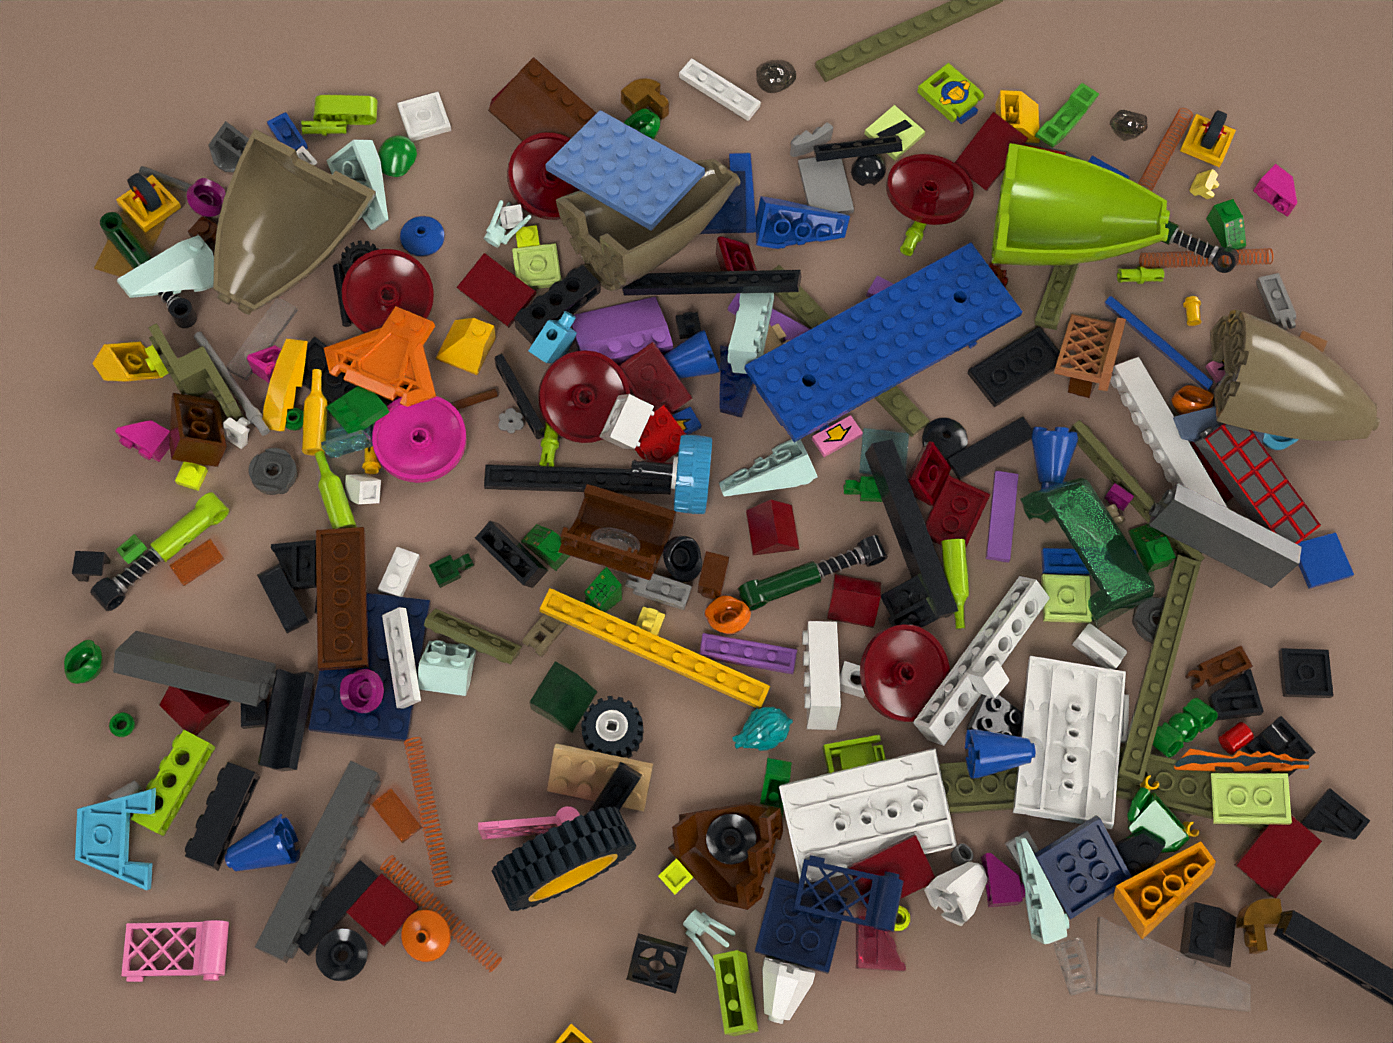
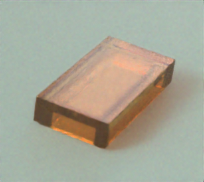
M209 539L169 566L182 585L185 586L225 559L212 540Z
M389 789L371 804L402 844L422 828L392 789Z

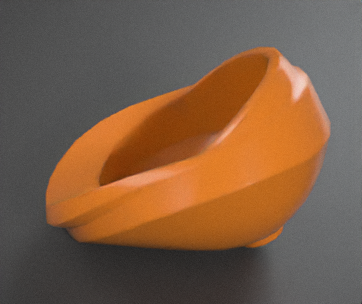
M1187 385L1177 391L1172 396L1171 401L1175 410L1180 415L1212 408L1214 395L1199 387Z
M731 596L718 597L705 610V617L710 626L725 634L740 632L749 622L751 615L747 604Z

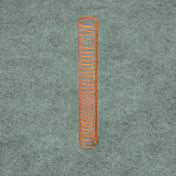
M1181 109L1178 110L1175 118L1173 119L1170 127L1168 128L1165 136L1163 137L1160 145L1158 146L1155 154L1153 155L1150 163L1148 164V167L1146 168L1145 172L1143 173V176L1138 182L1139 185H1146L1142 181V179L1145 180L1144 176H1146V171L1148 169V172L1153 173L1150 170L1153 168H1149V165L1155 166L1153 164L1157 163L1155 160L1162 162L1164 165L1157 163L1158 165L1162 166V168H1159L1161 171H1157L1159 174H1155L1157 177H1153L1155 178V180H1152L1148 177L1146 179H1149L1154 182L1150 183L1151 185L1154 184L1155 186V184L1157 183L1156 178L1159 179L1160 174H1162L1165 165H1167V162L1169 161L1170 156H1172V153L1174 152L1176 147L1175 144H1173L1174 147H1171L1165 142H1169L1167 139L1175 141L1169 138L1168 136L1176 138L1170 133L1178 135L1172 130H1175L1177 132L1180 131L1174 129L1173 127H1177L1179 129L1181 128L1176 126L1174 121H1176V124L1183 126L1177 121L1185 123L1179 120L1178 118L1186 120L1187 118H1184L1179 114V112L1186 111H1180ZM1192 114L1191 118H1189V122H1188V124L1186 125V128H1187V126L1189 125L1190 120H1191L1192 117H1193V114ZM1163 145H1167L1171 147L1173 150H1170L1164 147ZM1162 148L1171 152L1168 153L1169 156H1166L1168 159H1164L1166 162L1157 158L1160 157L1158 154H1162L1160 151H1164Z
M1271 248L1265 249V250L1267 251V263L1265 262L1266 251H1265V254H1264V251H1263V255H1264L1263 264H1264V262H1265L1266 265H1267V264H1271V263H1269V254H1268L1269 249H1270V251H1271V253H1272V261H1271V263L1273 262V251H1272ZM1247 249L1243 254V264H1245V254L1247 253V264L1251 265L1253 263V254L1250 249ZM1258 250V251H1257V254H1258V252H1259V256H1260L1259 264H1260L1262 251H1261V254H1260V251ZM1164 252L1162 261L1159 254L1158 268H1161V264L1163 268H1165V265L1167 267V256L1169 259L1167 268L1175 266V257H1177L1178 266L1182 252ZM1194 252L1191 254V259L1189 253L1187 258L1185 255V266L1187 264V267H1190V263L1192 266V255L1196 266V255L1194 258ZM1255 252V257H1256L1255 264H1256V263L1258 264L1256 252ZM1144 253V254H1146V259H1145V256H1144V266H1143V267L1146 266V260H1147V258H1148V254H1147V253ZM1240 253V254H1239V258H1240V259H1239V264H1241V253ZM1250 253H1251V264L1249 263V254H1250ZM1156 254L1154 256V261L1152 257V267L1150 265V260L1148 258V267L1150 266L1151 269L1153 268V264L1154 268H1157ZM1141 255L1139 259L1140 266H1142ZM1197 255L1198 264H1199V266H1200V255H1199V257H1198V255ZM1181 256V266H1182V265H1183V258H1182V256ZM1202 256V264H1201L1200 267H1202V265H1203L1204 267H1206V265H1204L1203 256ZM1171 257H1173V266H1171Z
M414 737L405 740L404 745L406 747L416 746L422 744L423 742L418 740L416 742L406 743L412 739L420 738ZM417 746V747H414V748H411V749H406V747H405V750H408V751L419 750V749H422L423 746ZM421 750V751H416V752H413V753H411V754H408V753L406 752V754H407L408 756H410V755H418V754L424 753L425 751H423V750ZM419 755V756H416V757H413V758H408V756H407V759H410V760L421 759V758H424L425 755ZM418 760L409 764H420L426 762L427 760ZM422 764L415 767H410L409 765V768H411V770L426 767L427 764ZM421 769L415 772H411V777H413L414 779L428 776L429 773L420 774L415 777L412 775L414 773L426 772L429 769ZM423 778V779H420V780H418V781H413V782H414V783H413V786H415L414 784H415L416 782L428 781V780H430V778ZM431 782L415 786V788L430 785ZM426 787L420 790H415V795H417L416 793L418 791H427L432 789V787ZM433 791L422 793L420 795H417V797L430 795L433 793ZM429 796L422 799H417L416 797V800H429L434 798V796ZM428 801L422 804H418V809H420L421 811L435 808L436 805H431L423 809L419 808L421 805L432 804L435 801ZM431 810L425 813H420V818H422L421 816L424 814L437 812V810ZM438 814L422 818V820L437 817ZM439 819L430 820L428 822H422L421 820V823H434L439 821ZM434 824V825H430V826H428V827H423V828H424V829H423V832H425V834H427V833H431V832L440 831L441 828L433 829V830H430V831H428V832H427V831H424L426 828L437 827V826H440V824ZM442 833L433 834L431 836H425L424 834V837H436L442 835ZM437 838L431 841H426V846L430 848L433 846L443 845L444 842L436 843L434 845H427L429 842L440 841L443 838ZM440 847L434 850H428L427 848V851H439L445 849V847ZM440 852L434 855H430L428 853V855L430 856L429 860H431L430 865H433L432 867H434L436 865L448 863V861H444L437 864H431L433 861L446 859L447 856L440 857L437 859H430L433 856L443 855L447 852ZM444 866V867H440V868H438V869H432V870L436 871V870L446 869V868H449L450 866ZM450 870L440 872L437 874L432 872V874H434L433 879H436L434 883L439 879L451 877V875H448L441 878H434L437 875L449 873ZM453 880L435 883L434 886H445L452 883Z
M392 855V859L386 866L382 868L384 863L381 865L380 869L384 870V873L389 874L397 866V864L393 865L388 872H385L386 868L395 861L396 857ZM404 867L399 872V874L393 879L392 876L398 871L397 869L393 872V874H387V876H391V880H394V883H398V886L403 887V885L409 879L407 878L401 885H399V883L403 878H405L408 875L410 870H408L397 882H395L397 877H399L405 871L406 867ZM417 877L413 878L407 885V887L403 889L401 887V890L405 889V893H408V896H412L413 900H417V898L427 889V887H425L418 894L417 897L413 898L414 894L423 886V884H421L413 894L409 895L411 890L419 884L420 880H418L413 885V887L406 892V889L416 880ZM430 890L425 893L421 900L417 902L415 900V903L419 902V906H422V909H428V907L437 899V897H435L427 907L423 908L425 903L428 902L434 895V893H432L428 897V899L422 905H420V902L430 893ZM439 900L431 910H433L441 902V900ZM444 903L436 910V912H438L444 906ZM448 906L444 908L440 915H442L447 910ZM449 910V911L446 913V915L444 916V918L448 916V914L451 912V910ZM453 913V914L449 917V919L447 920V922L455 915V913ZM458 916L452 921L449 927L458 919ZM460 920L455 925V927L452 930H450L451 934L453 930L461 923L462 920ZM465 923L458 929L457 932L451 935H454V939H457L455 938V936L464 927ZM469 926L461 933V935L466 932ZM470 930L469 933L461 940V941H462V942H461V946H464L465 944L467 945L468 942L476 935V933H474V934L471 936V938H470L465 944L462 945V943H463V941L465 940V938H466L473 930ZM478 936L469 947H464V949H468V953L472 951L474 952L475 949L483 942V940H481L473 950L469 951L471 946L479 939L480 936ZM485 943L481 947V949L474 954L476 955L475 959H479L480 961L482 956L489 950L490 946L484 951L482 955L476 958L478 953L486 946L487 943ZM492 950L486 958L479 962H483L482 966L486 965V969L490 968L491 970L500 959L502 960L500 956L489 968H487L491 960L488 961L486 964H484V962L494 950Z

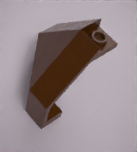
M747 802L679 814L680 821L672 826L674 843L668 849L716 903L748 910L762 899L765 888L761 887L765 873L770 874L776 854L772 853L776 839L781 840L783 834L781 808ZM736 814L742 816L754 828L756 844L747 851L748 858L739 864L721 863L710 854L707 848V830L710 824L722 815ZM727 837L726 843L728 845H733L735 843V839L733 837Z

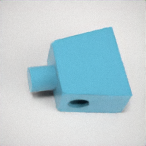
M564 311L559 320H548L528 351L545 363H553L561 356L567 354L577 335V332L570 328L576 317Z

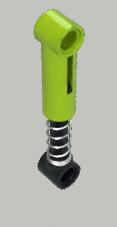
M213 492L205 494L197 501L194 509L150 544L151 549H148V553L144 556L140 555V559L137 562L133 561V565L125 568L121 575L117 574L112 580L107 577L98 581L91 588V595L106 611L116 609L125 600L126 596L124 593L130 585H134L137 579H142V575L146 572L150 573V569L153 566H157L160 560L167 562L208 527L223 521L228 515L229 509Z

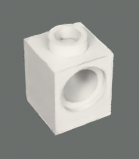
M844 661L839 676L840 691L864 698L865 694L862 685H856L850 679L852 676L860 678V665Z

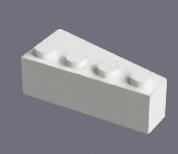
M808 621L807 630L802 632V645H806V651H803V666H806L803 683L804 687H807V694L804 695V708H807V729L836 730L841 708L837 622Z

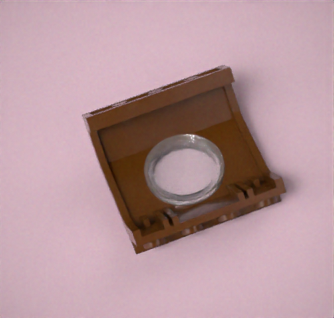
M587 484L584 490V499L576 520L569 531L568 528L563 527L560 535L561 546L558 552L650 581L663 556L664 546L669 541L676 520V511Z

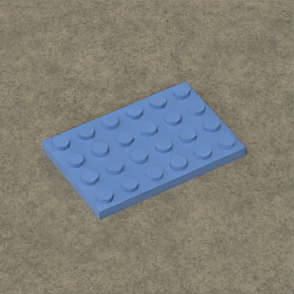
M601 110L545 164L548 172L650 231L705 175V168Z

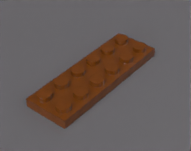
M365 528L316 530L319 671L369 667Z

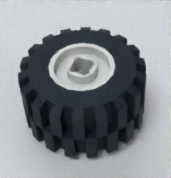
M607 696L608 700L605 701L600 698L597 700L598 704L594 705L592 703L589 706L590 710L588 712L585 711L583 715L584 721L581 722V732L584 743L590 751L623 758L627 756L629 759L633 756V751H638L640 748L639 744L643 741L644 728L637 707H633L632 702L629 700L624 702L623 698L619 696L617 700L613 699V696Z

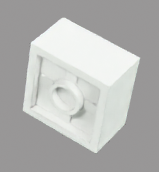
M630 394L618 395L600 438L623 449L639 447L641 443L638 441L649 416H653L655 413L652 411L654 406Z

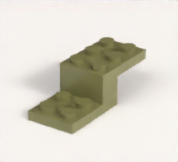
M157 323L148 327L153 335L149 339L181 394L199 397L212 390L227 418L233 417L237 422L243 417L235 399L203 346L177 359Z

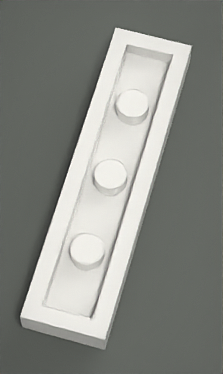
M692 58L679 72L680 79L747 121L750 120L761 106L759 100Z
M399 607L382 615L396 706L397 708L404 709L420 702L421 697L406 608Z

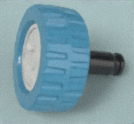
M681 435L678 457H674L673 463L633 460L631 477L672 482L671 488L675 489L674 511L688 514H705L709 487L712 438L699 435Z

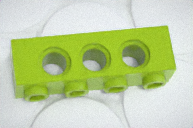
M183 730L181 734L175 737L172 743L173 749L168 756L163 758L159 765L160 771L155 779L150 780L146 787V790L156 788L155 802L162 798L163 806L159 810H155L153 814L132 813L133 817L131 820L162 836H165L216 748L211 743L186 730ZM189 754V761L185 765H181V757ZM172 776H176L177 780L175 785L173 787L168 788V779Z

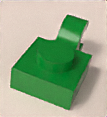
M861 476L859 482L845 480L843 485L845 495H860V501L883 502L874 477Z

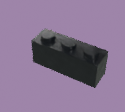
M490 520L475 537L523 586L534 588L548 572L499 523Z

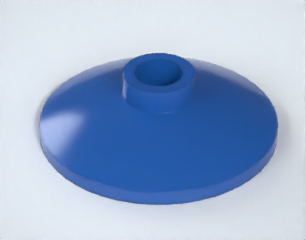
M427 216L412 218L405 223L400 233V240L404 249L416 256H428L437 252L445 239L442 225L437 220Z

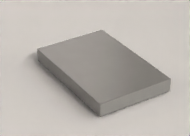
M813 157L798 160L797 164L808 206L842 214L854 212L842 159L816 162V158Z

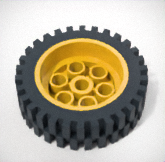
M616 807L601 808L595 812H588L584 816H577L572 821H565L562 825L550 828L548 832L535 836V839L528 840L523 843L522 847L512 850V853L504 856L503 860L498 861L497 865L493 867L492 873L509 910H525L530 906L532 908L541 902L543 904L552 898L555 899L561 896V894L568 893L574 888L586 884L585 882L597 878L598 875L609 871V868L615 867L619 862L625 860L626 856L631 855L637 846L619 809Z

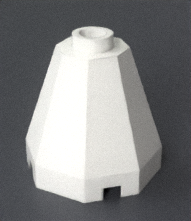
M969 861L937 876L924 889L930 905L935 910L939 906L944 911L941 916L945 920L962 926L976 910L988 880L986 870L979 863Z
M764 958L762 966L764 1014L769 1015L768 1020L783 1024L784 1020L791 1019L813 984L815 971L796 964H787L782 960Z

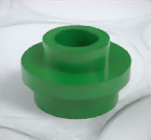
M298 408L288 409L285 427L293 431L301 429L303 427L304 412ZM297 416L295 421H291L290 418Z
M124 712L114 715L109 722L111 733L117 737H126L135 728L134 718ZM120 723H127L124 729H119Z

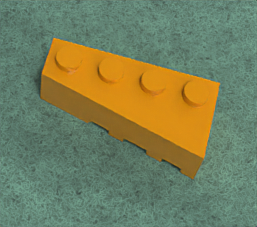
M1200 841L1116 885L1113 899L1140 938L1144 939L1212 875L1216 861Z

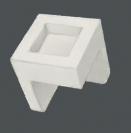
M368 474L346 475L345 494L348 500L357 504L379 503L381 480Z
M992 661L983 673L972 670L966 673L978 693L996 698L1010 681L998 661Z

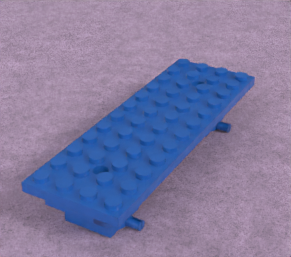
M969 243L745 365L744 370L755 384L756 390L779 424L785 428L795 443L818 429L820 431L825 430L829 427L828 424L962 348L968 346L971 349L977 345V340L1020 317L1023 311L974 245Z

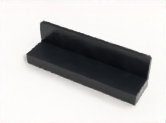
M277 669L275 671L276 676L272 687L258 765L281 772L297 770L314 674L310 672L293 674Z

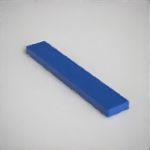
M1111 296L1105 301V306L1119 318L1126 319L1125 323L1204 390L1209 391L1212 388L1213 381L1116 299Z

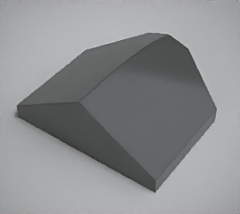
M226 121L208 146L214 164L224 172H234L249 138Z

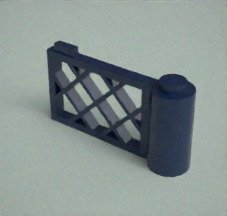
M810 855L809 860L804 859L794 910L859 924L886 932H894L904 881L899 879L900 875L885 872L884 876L825 864V858ZM808 866L819 868L824 877L811 884L806 876ZM823 869L829 870V871H832V872L827 875ZM837 872L843 873L849 882L836 890L829 877ZM848 875L856 876V878L851 880ZM861 878L873 880L871 890L861 896L854 883ZM827 880L834 892L821 900L814 887ZM806 881L809 887L803 890ZM851 885L859 898L846 906L839 893ZM812 890L819 902L812 907L801 906L802 895ZM836 895L844 908L836 913L828 911L824 902ZM867 896H869L868 905L864 900ZM861 901L867 909L865 920L854 918L849 908ZM821 905L825 911L815 908ZM847 911L849 916L841 915V913Z

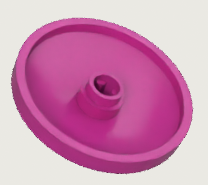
M438 396L409 407L400 404L402 397L387 406L390 413L375 422L372 433L374 452L382 467L394 477L414 483L436 480L455 468L464 454L467 442L464 421L457 409L451 403Z

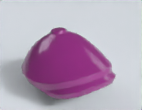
M200 178L188 188L187 201L191 209L198 215L213 217L221 213L226 193L224 188L214 181Z
M361 669L343 678L340 685V698L343 706L359 713H368L376 709L384 695L381 678L377 673L369 669Z

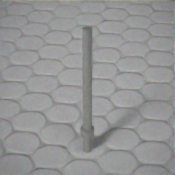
M197 332L194 335L195 340L200 347L203 346L220 376L245 410L247 419L251 424H255L261 435H267L270 430L262 419L263 415L258 408L253 407L202 332Z

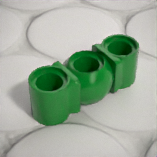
M1192 699L1182 708L1183 712L1174 714L1168 723L1164 722L1162 726L1157 727L1153 746L1166 757L1170 758L1176 755L1184 747L1183 742L1192 741L1198 732L1202 733L1204 729L1211 727L1216 721L1218 713L1201 699Z

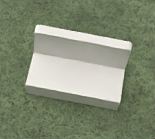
M1090 623L1072 644L1100 667L1115 670L1127 654L1124 648Z

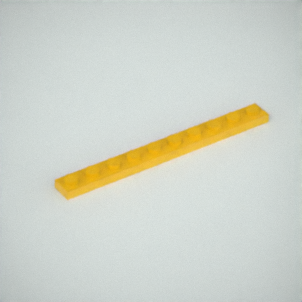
M549 588L539 609L541 613L754 708L761 709L770 686L554 589Z

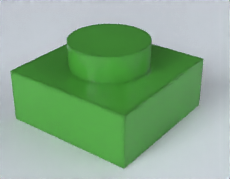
M133 534L116 550L130 564L132 561L139 559L147 547Z

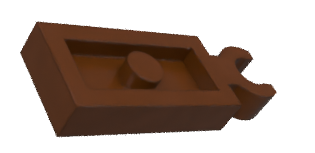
M1238 646L1200 663L1197 666L1199 670H1192L1185 677L1186 679L1190 677L1197 679L1198 683L1191 687L1192 690H1197L1205 681L1211 687L1251 669L1253 665L1243 647Z

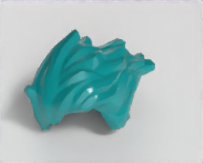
M775 707L756 709L751 712L742 731L732 737V740L736 742L735 748L738 749L742 746L743 748H755L759 751L773 749L787 738L793 719H790L786 713Z

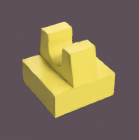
M1213 169L1197 174L1189 191L1194 196L1201 195L1205 199L1213 198L1215 194L1211 190L1219 186V183L1216 181L1218 174Z
M643 607L636 626L658 636L665 619V614L652 608Z

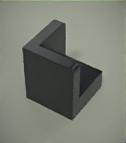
M75 551L72 574L78 581L88 582L89 576H102L104 564H110V558L105 552Z

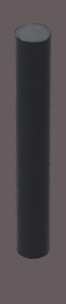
M334 264L333 272L342 326L349 327L351 326V320L347 316L342 300V285L344 281L342 265Z

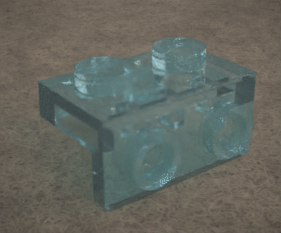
M373 424L364 430L347 434L342 427L327 431L326 441L321 442V448L332 459L372 447Z

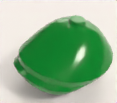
M645 108L635 112L624 122V124L653 140L660 130L659 116Z
M395 135L387 138L382 143L378 152L382 173L392 177H400L408 172L417 156V149L409 138Z
M85 640L76 645L66 654L64 659L66 678L69 682L75 684L92 681L100 674L103 667L101 649L98 645L94 644L93 640Z

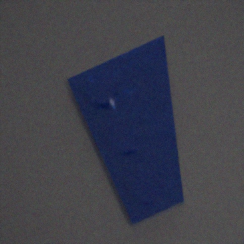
M720 345V412L742 418L754 383L748 374L734 373L732 371L731 363H728V347Z

